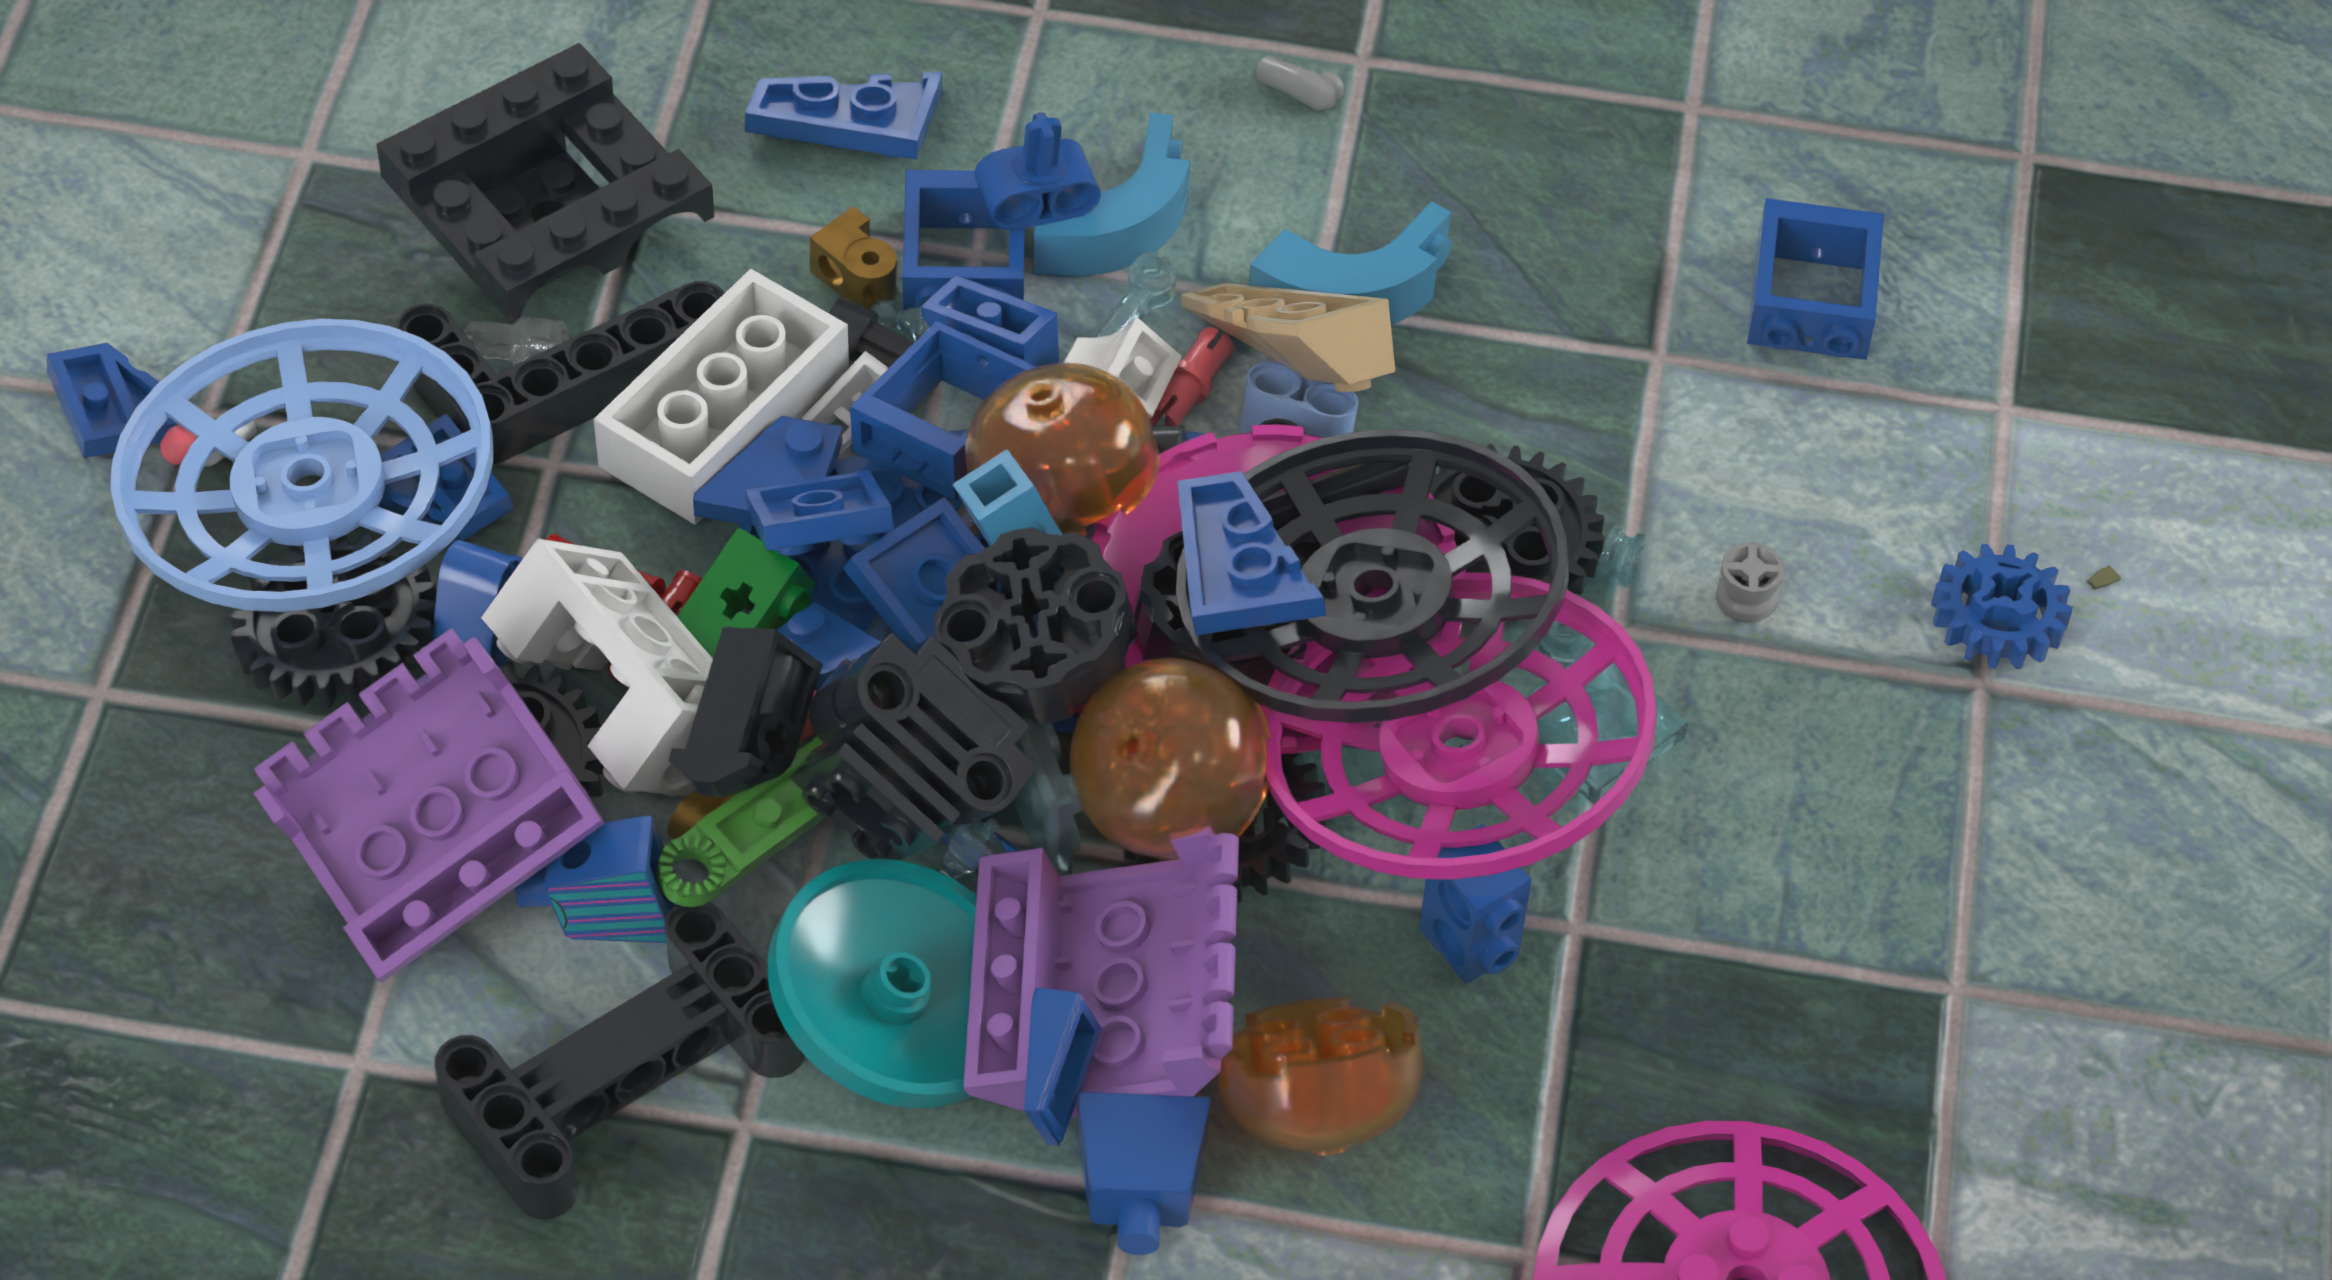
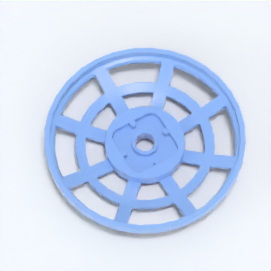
M313 319L285 322L248 331L218 343L184 362L160 381L134 410L119 437L112 460L111 494L120 528L133 552L155 575L176 589L212 604L247 611L288 612L323 608L361 598L398 582L427 564L455 539L474 515L487 489L493 464V434L482 395L468 373L447 353L424 339L391 326L360 320ZM321 350L356 351L387 357L399 363L380 391L368 386L347 382L320 381L308 383L303 352ZM278 357L282 388L270 390L245 400L222 414L216 420L188 401L201 389L229 373L260 361ZM421 373L435 380L456 400L467 417L471 430L440 444H435L434 437L424 420L402 402ZM311 403H344L363 407L366 410L353 425L339 419L313 417ZM286 408L287 422L265 430L250 442L234 433L259 417ZM169 418L198 437L190 446L181 462L175 481V492L136 491V479L143 456L157 431ZM390 419L410 437L418 452L382 462L379 450L373 439ZM215 451L234 462L230 474L231 490L196 492L200 474ZM475 452L476 467L474 476L461 502L442 525L421 521L435 497L440 478V467ZM421 474L417 493L403 516L378 507L386 484ZM316 475L322 477L318 482L309 486L295 485L297 480L305 476ZM237 512L239 518L249 530L224 548L205 530L198 514ZM137 513L178 515L180 525L189 541L208 560L186 573L180 571L162 559L152 549L141 529ZM359 526L383 534L381 538L361 550L342 558L331 559L330 541L348 534ZM401 541L419 544L385 566L354 579L335 584L333 582L334 574L345 573L367 564L393 549ZM271 542L291 546H304L305 565L302 566L269 565L249 559ZM235 572L243 576L267 581L296 582L307 580V589L285 592L247 591L213 583L229 573Z

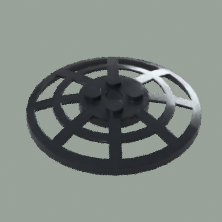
M1401 429L1358 431L1318 439L1284 451L1244 474L1261 501L1284 489L1300 515L1277 531L1285 546L1290 545L1292 548L1310 535L1314 537L1320 546V549L1306 561L1301 570L1309 583H1315L1324 597L1327 616L1302 619L1301 621L1266 631L1263 625L1243 628L1246 634L1245 637L1210 643L1205 634L1195 636L1191 617L1184 547L1177 565L1176 596L1185 635L1197 657L1218 680L1246 699L1274 711L1310 720L1344 723L1389 721L1428 713L1466 699L1497 682L1525 660L1547 635L1562 607L1569 580L1567 537L1559 512L1544 488L1522 467L1492 449L1463 438L1430 431ZM1383 462L1410 463L1402 494L1361 495L1324 505L1308 479L1325 471L1358 464ZM1436 467L1456 470L1485 481L1509 496L1517 506L1487 528L1480 520L1464 510L1443 501L1428 498ZM1395 515L1391 529H1366L1344 535L1337 526L1339 522L1365 516ZM1426 519L1454 530L1468 541L1444 555L1436 545L1417 535L1421 520ZM1534 523L1543 538L1549 557L1550 586L1548 594L1511 598V569L1502 546ZM1484 559L1492 578L1490 600L1454 599L1452 577ZM1374 588L1389 590L1386 594L1379 597H1364ZM1534 619L1513 644L1490 662L1465 676L1460 675L1454 670L1480 651L1497 632L1502 622ZM1446 622L1480 623L1463 643L1443 657H1440L1427 643ZM1316 641L1322 647L1338 655L1327 674L1299 664L1282 651ZM1402 654L1415 668L1409 672L1386 677L1356 678L1366 658H1382ZM1261 656L1267 664L1286 677L1318 689L1312 698L1281 692L1248 678L1227 664V662ZM1427 681L1435 687L1424 692L1385 700L1342 701L1346 693L1390 692L1413 687Z

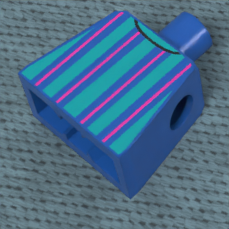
M652 815L604 822V825L514 888L516 902L520 908L552 906L564 935L573 940L666 943L665 919L669 911L677 905L662 894L656 881L657 865L664 845Z

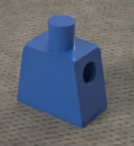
M1079 1092L1077 1139L1089 1218L1097 1224L1118 1225L1117 1245L1123 1252L1133 1255L1153 1253L1159 1248L1160 1226L1182 1227L1188 1224L1207 1144L1210 1097Z

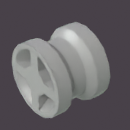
M1754 542L1740 543L1730 548L1723 557L1720 571L1721 577L1719 578L1716 591V600L1721 610L1729 617L1747 623L1758 622L1769 617L1776 609L1780 593L1779 588L1785 568L1782 558L1775 550Z

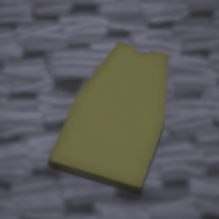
M2108 565L2097 571L2087 582L2089 585H2092L2093 589H2098L2121 580V577Z

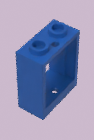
M906 170L902 273L903 317L923 318L921 316V306L955 275L1024 300V228L1009 230V267L919 266L920 228H1001H998L991 219L975 180L974 171Z
M1765 198L1757 238L1747 344L1867 360L1876 321L1884 214ZM1774 258L1861 269L1858 307L1771 295ZM1805 337H1811V338H1813L1814 340H1806V339H1804V338H1805Z
M936 321L850 406L852 452L956 500L959 495L953 483L1000 454L1039 414V368L1025 362L1021 358L1011 356L987 345L969 334L961 333ZM941 381L992 404L961 437L910 414Z

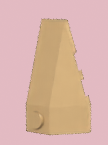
M1223 283L1180 295L1183 308L1308 380L1334 383L1335 391L1355 392L1365 390L1372 386V378L1395 372L1388 299Z

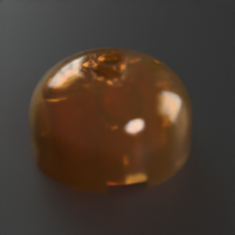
M1064 362L1041 365L1009 378L994 389L979 406L972 418L965 440L964 456L967 474L1007 449L1035 486L1062 534L1075 532L1086 536V525L1097 522L1119 509L1125 516L1129 514L1151 490L1158 475L1160 455L1152 425L1146 409L1136 393L1115 375L1098 367L1081 363Z
M1157 658L1138 662L1122 669L1109 678L1095 691L1081 711L1073 731L1070 746V773L1074 792L1082 810L1101 834L1116 845L1131 852L1156 859H1180L1173 847L1174 844L1170 840L1195 834L1207 827H1210L1214 834L1230 833L1239 837L1253 821L1269 787V783L1263 781L1267 762L1266 738H1271V733L1260 705L1235 681L1221 671L1180 658Z
M1328 997L1293 1001L1245 1014L1247 1027L1233 1034L1232 1050L1221 1059V1071L1217 1074L1219 1092L1223 1103L1231 1117L1244 1131L1261 1142L1282 1149L1305 1151L1316 1155H1332L1341 1153L1349 1147L1375 1139L1392 1129L1406 1116L1419 1094L1424 1067L1417 1014L1408 1007L1391 1001L1381 1005L1382 1012L1368 1011L1362 1007L1351 1006L1350 997Z

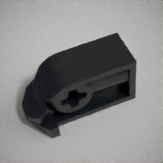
M723 627L686 748H672L668 761L688 778L701 796L724 798L752 789L756 785L781 776L791 766L796 756L823 664L776 629Z

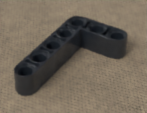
M695 281L685 284L497 374L452 316L440 306L434 304L411 306L399 317L397 329L418 336L444 351L468 373L482 395L493 434V464H497L595 418L725 292L718 285L707 281ZM421 373L414 383V387L435 415L440 418L447 414L462 434L471 430L469 421L456 400L435 380Z

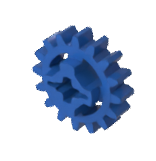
M1981 544L1978 558H1974L1971 554L1962 550L1958 553L1955 566L1949 564L1943 566L1931 601V606L1936 608L1933 624L1934 627H1948L1944 640L1947 646L1956 645L1961 642L1967 646L1964 655L1966 660L1970 661L1981 653L1987 655L1989 668L1996 669L2000 658H2009L2010 663L2015 669H2022L2027 654L2041 663L2045 660L2049 647L2056 649L2060 647L2072 614L2073 607L2067 605L2070 588L2067 585H2055L2059 571L2055 566L2043 570L2036 567L2039 554L2035 552L2027 555L2023 560L2016 557L2014 545L2007 544L2003 555H1995L1988 544ZM1964 592L1968 596L1965 606L1961 598V595ZM2038 607L2042 616L2040 620L2036 618Z

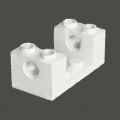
M537 538L481 617L497 636L498 640L496 643L498 648L507 657L521 664H528L529 662L542 663L544 660H548L553 665L565 670H570L574 665L575 668L601 671L609 660L612 663L610 666L612 674L621 683L629 687V690L588 745V748L604 766V776L612 785L626 793H635L636 791L657 793L675 798L677 796H688L695 792L696 789L688 778L668 760L672 748H686L713 658L622 552Z

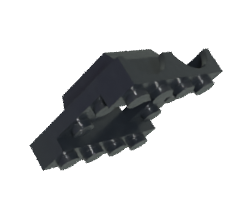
M580 42L376 144L381 177L510 323L521 319L526 303L537 289L583 265L594 266L605 275L624 265V259L634 242L658 221L682 212L696 213L704 222L715 217L713 185L679 148L671 153L667 152L614 95L612 77ZM565 136L608 181V185L600 188L569 155Z

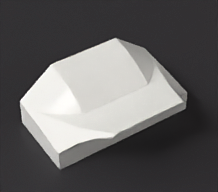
M1136 316L1126 327L1112 335L1095 338L1078 337L1064 360L1060 371L1088 387L1106 402L1128 430L1137 431L1153 416L1182 356Z

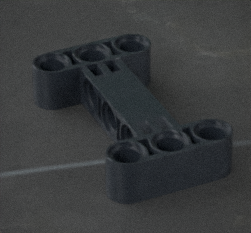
M707 902L697 907H685L677 904L669 911L665 919L668 965L672 972L671 975L513 1070L510 1069L489 1042L475 1035H459L449 1039L439 1048L435 1056V1073L440 1102L446 1115L518 1207L528 1216L537 1219H553L563 1215L573 1206L577 1198V1181L573 1151L568 1141L727 1044L733 1047L750 1069L758 1075L767 1078L787 1076L801 1066L805 1055L788 1035L773 1004L768 982V965L723 911L712 902ZM692 941H705L701 944H689ZM731 986H742V987H744V988L739 989V990H727V989H726V988L731 987ZM769 1032L784 1033L777 1037H768L764 1035ZM467 1076L479 1077L470 1082L458 1081ZM502 1124H516L515 1127L508 1130L495 1129ZM542 1171L555 1173L547 1178L532 1177L534 1174Z

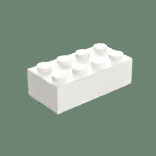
M750 269L594 418L598 467L696 525L703 517L694 516L693 498L695 493L779 417L787 416L801 419L849 369L848 324Z

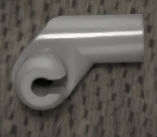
M1272 56L1264 57L1257 66L1256 77L1258 82L1288 94L1315 111H1325L1333 108L1335 101L1339 100L1344 93L1342 80L1333 72L1324 71L1318 75L1311 70Z

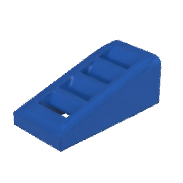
M1035 988L1030 1016L1024 1111L1048 1145L1060 1146L1102 1027L1079 992Z

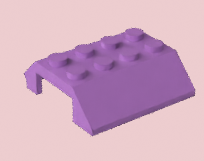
M453 628L414 654V657L426 672L424 676L416 680L404 663H401L359 693V696L371 711L365 718L361 719L350 703L346 702L304 732L305 737L316 751L310 757L306 758L296 743L292 741L254 768L265 784L254 792L255 796L272 822L291 838L347 922V925L343 927L381 983L605 824L582 784L479 640L472 637L463 643Z
M1210 824L1171 829L1170 841L1180 859L1059 876L1043 848L979 857L964 1073V1090L966 1093L973 1097L1024 1111L1030 1016L1035 988L1079 992L1102 1027L1080 1092L1195 1096L1221 1071V1059L1233 1047L1234 1007L1227 1003V1001L1234 996L1236 948L1229 944V942L1236 937L1237 889L1231 886V884L1238 879L1239 838L1230 833L1216 834ZM1078 1099L1071 1118L1078 1117Z

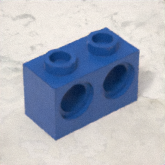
M1481 824L1474 829H1481L1486 826L1484 824ZM1499 841L1459 848L1442 847L1437 858H1457L1490 854L1505 850V848ZM1522 867L1494 875L1453 880H1425L1419 929L1465 984L1470 983L1487 972L1491 975L1502 972L1516 960L1520 953L1532 881Z

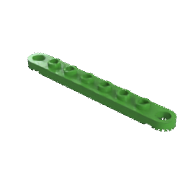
M818 736L796 752L791 766L781 776L756 785L752 789L737 793L696 822V826L679 838L671 840L670 844L664 847L657 865L656 881L659 884L660 891L667 899L685 907H697L712 901L826 818L809 807L802 797L803 790L789 779L797 768L809 763L805 760L808 754L814 748L824 744ZM683 859L697 860L707 868L709 872L708 879L703 880L701 884L696 882L694 886H691L690 882L682 884L683 880L681 878L677 880L676 873H672L673 865Z

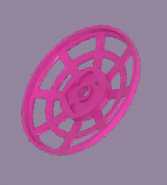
M1461 572L1452 577L1454 599L1490 600L1492 594V578L1490 573ZM1511 575V598L1547 595L1550 584L1531 578ZM1382 588L1364 597H1379L1386 594L1389 590ZM1566 590L1562 607L1555 620L1585 635L1596 645L1568 669L1541 652L1533 650L1516 667L1545 680L1548 684L1527 698L1513 687L1497 681L1466 699L1437 710L1400 719L1382 721L1380 728L1360 723L1310 720L1277 712L1261 705L1257 723L1261 767L1270 793L1287 819L1312 842L1343 860L1373 871L1419 879L1453 880L1494 875L1533 864L1567 849L1600 827L1624 804L1642 778L1654 748L1657 711L1651 673L1640 649L1619 623L1598 606ZM1502 622L1497 632L1485 646L1468 659L1470 660L1468 673L1490 662L1513 644L1512 642L1502 641L1506 622ZM1467 638L1434 641L1428 644L1440 657H1443L1453 651ZM1311 641L1306 645L1304 659L1293 660L1306 667L1315 669L1333 652L1322 647L1316 641ZM1300 645L1292 647L1287 655L1293 654L1299 649ZM1402 654L1382 658H1368L1373 667L1365 671L1358 678L1386 677L1409 672L1415 668ZM1614 662L1624 675L1634 698L1638 723L1636 737L1598 742L1599 734L1596 712L1584 687ZM1275 670L1268 684L1273 689L1294 695L1303 685L1301 682L1286 677L1278 670ZM1429 682L1392 692L1396 697L1424 692L1435 687ZM1346 693L1342 701H1366L1374 693ZM1566 701L1577 722L1578 744H1540L1537 720ZM1283 727L1322 739V768L1329 789L1333 794L1299 803L1296 802L1290 793L1282 770L1280 742ZM1454 737L1474 740L1471 744L1459 748L1444 745L1445 742ZM1343 745L1380 752L1385 775L1352 787L1347 780L1342 765ZM1630 761L1615 785L1589 810L1563 827L1549 818L1558 812L1577 793L1588 777L1592 766ZM1534 768H1570L1559 786L1536 806L1517 790L1527 780ZM1402 794L1418 804L1427 806L1428 809L1421 828H1415L1391 820L1373 810L1370 806ZM1492 803L1509 819L1503 823L1481 829L1449 831L1456 810L1473 809ZM1351 814L1358 822L1375 832L1404 843L1413 844L1408 856L1377 851L1344 839L1317 822ZM1521 832H1525L1534 839L1529 843L1490 854L1457 858H1437L1442 847L1459 848L1484 845L1510 838Z
M1702 1121L1666 1127L1632 1139L1600 1158L1573 1182L1553 1210L1538 1246L1533 1280H1830L1826 1263L1818 1249L1845 1232L1863 1260L1868 1279L1890 1280L1883 1255L1869 1230L1861 1222L1885 1208L1908 1235L1923 1262L1928 1280H1946L1937 1250L1917 1216L1891 1186L1865 1165L1823 1141L1786 1128L1748 1121ZM1704 1140H1733L1734 1162H1719L1690 1167L1668 1175L1656 1183L1628 1163L1634 1158L1672 1145ZM1761 1144L1781 1147L1818 1160L1852 1179L1862 1189L1842 1200H1838L1827 1190L1801 1176L1775 1167L1762 1165ZM1602 1179L1632 1199L1612 1225L1601 1252L1600 1263L1557 1266L1560 1244L1573 1214L1590 1190ZM1734 1181V1210L1717 1212L1701 1219L1673 1197V1195L1698 1185ZM1762 1184L1796 1194L1817 1206L1823 1212L1799 1228H1795L1782 1219L1763 1213ZM1649 1213L1677 1236L1666 1255L1664 1263L1622 1262V1256L1630 1236L1641 1220Z

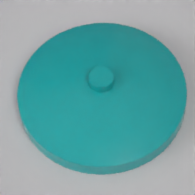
M864 859L835 866L809 881L790 902L774 930L769 947L767 969L769 989L779 1019L790 1038L808 1060L843 1087L868 1099L904 1108H936L952 1105L973 1097L964 1090V1073L977 894L960 882L936 870L915 863L892 859Z

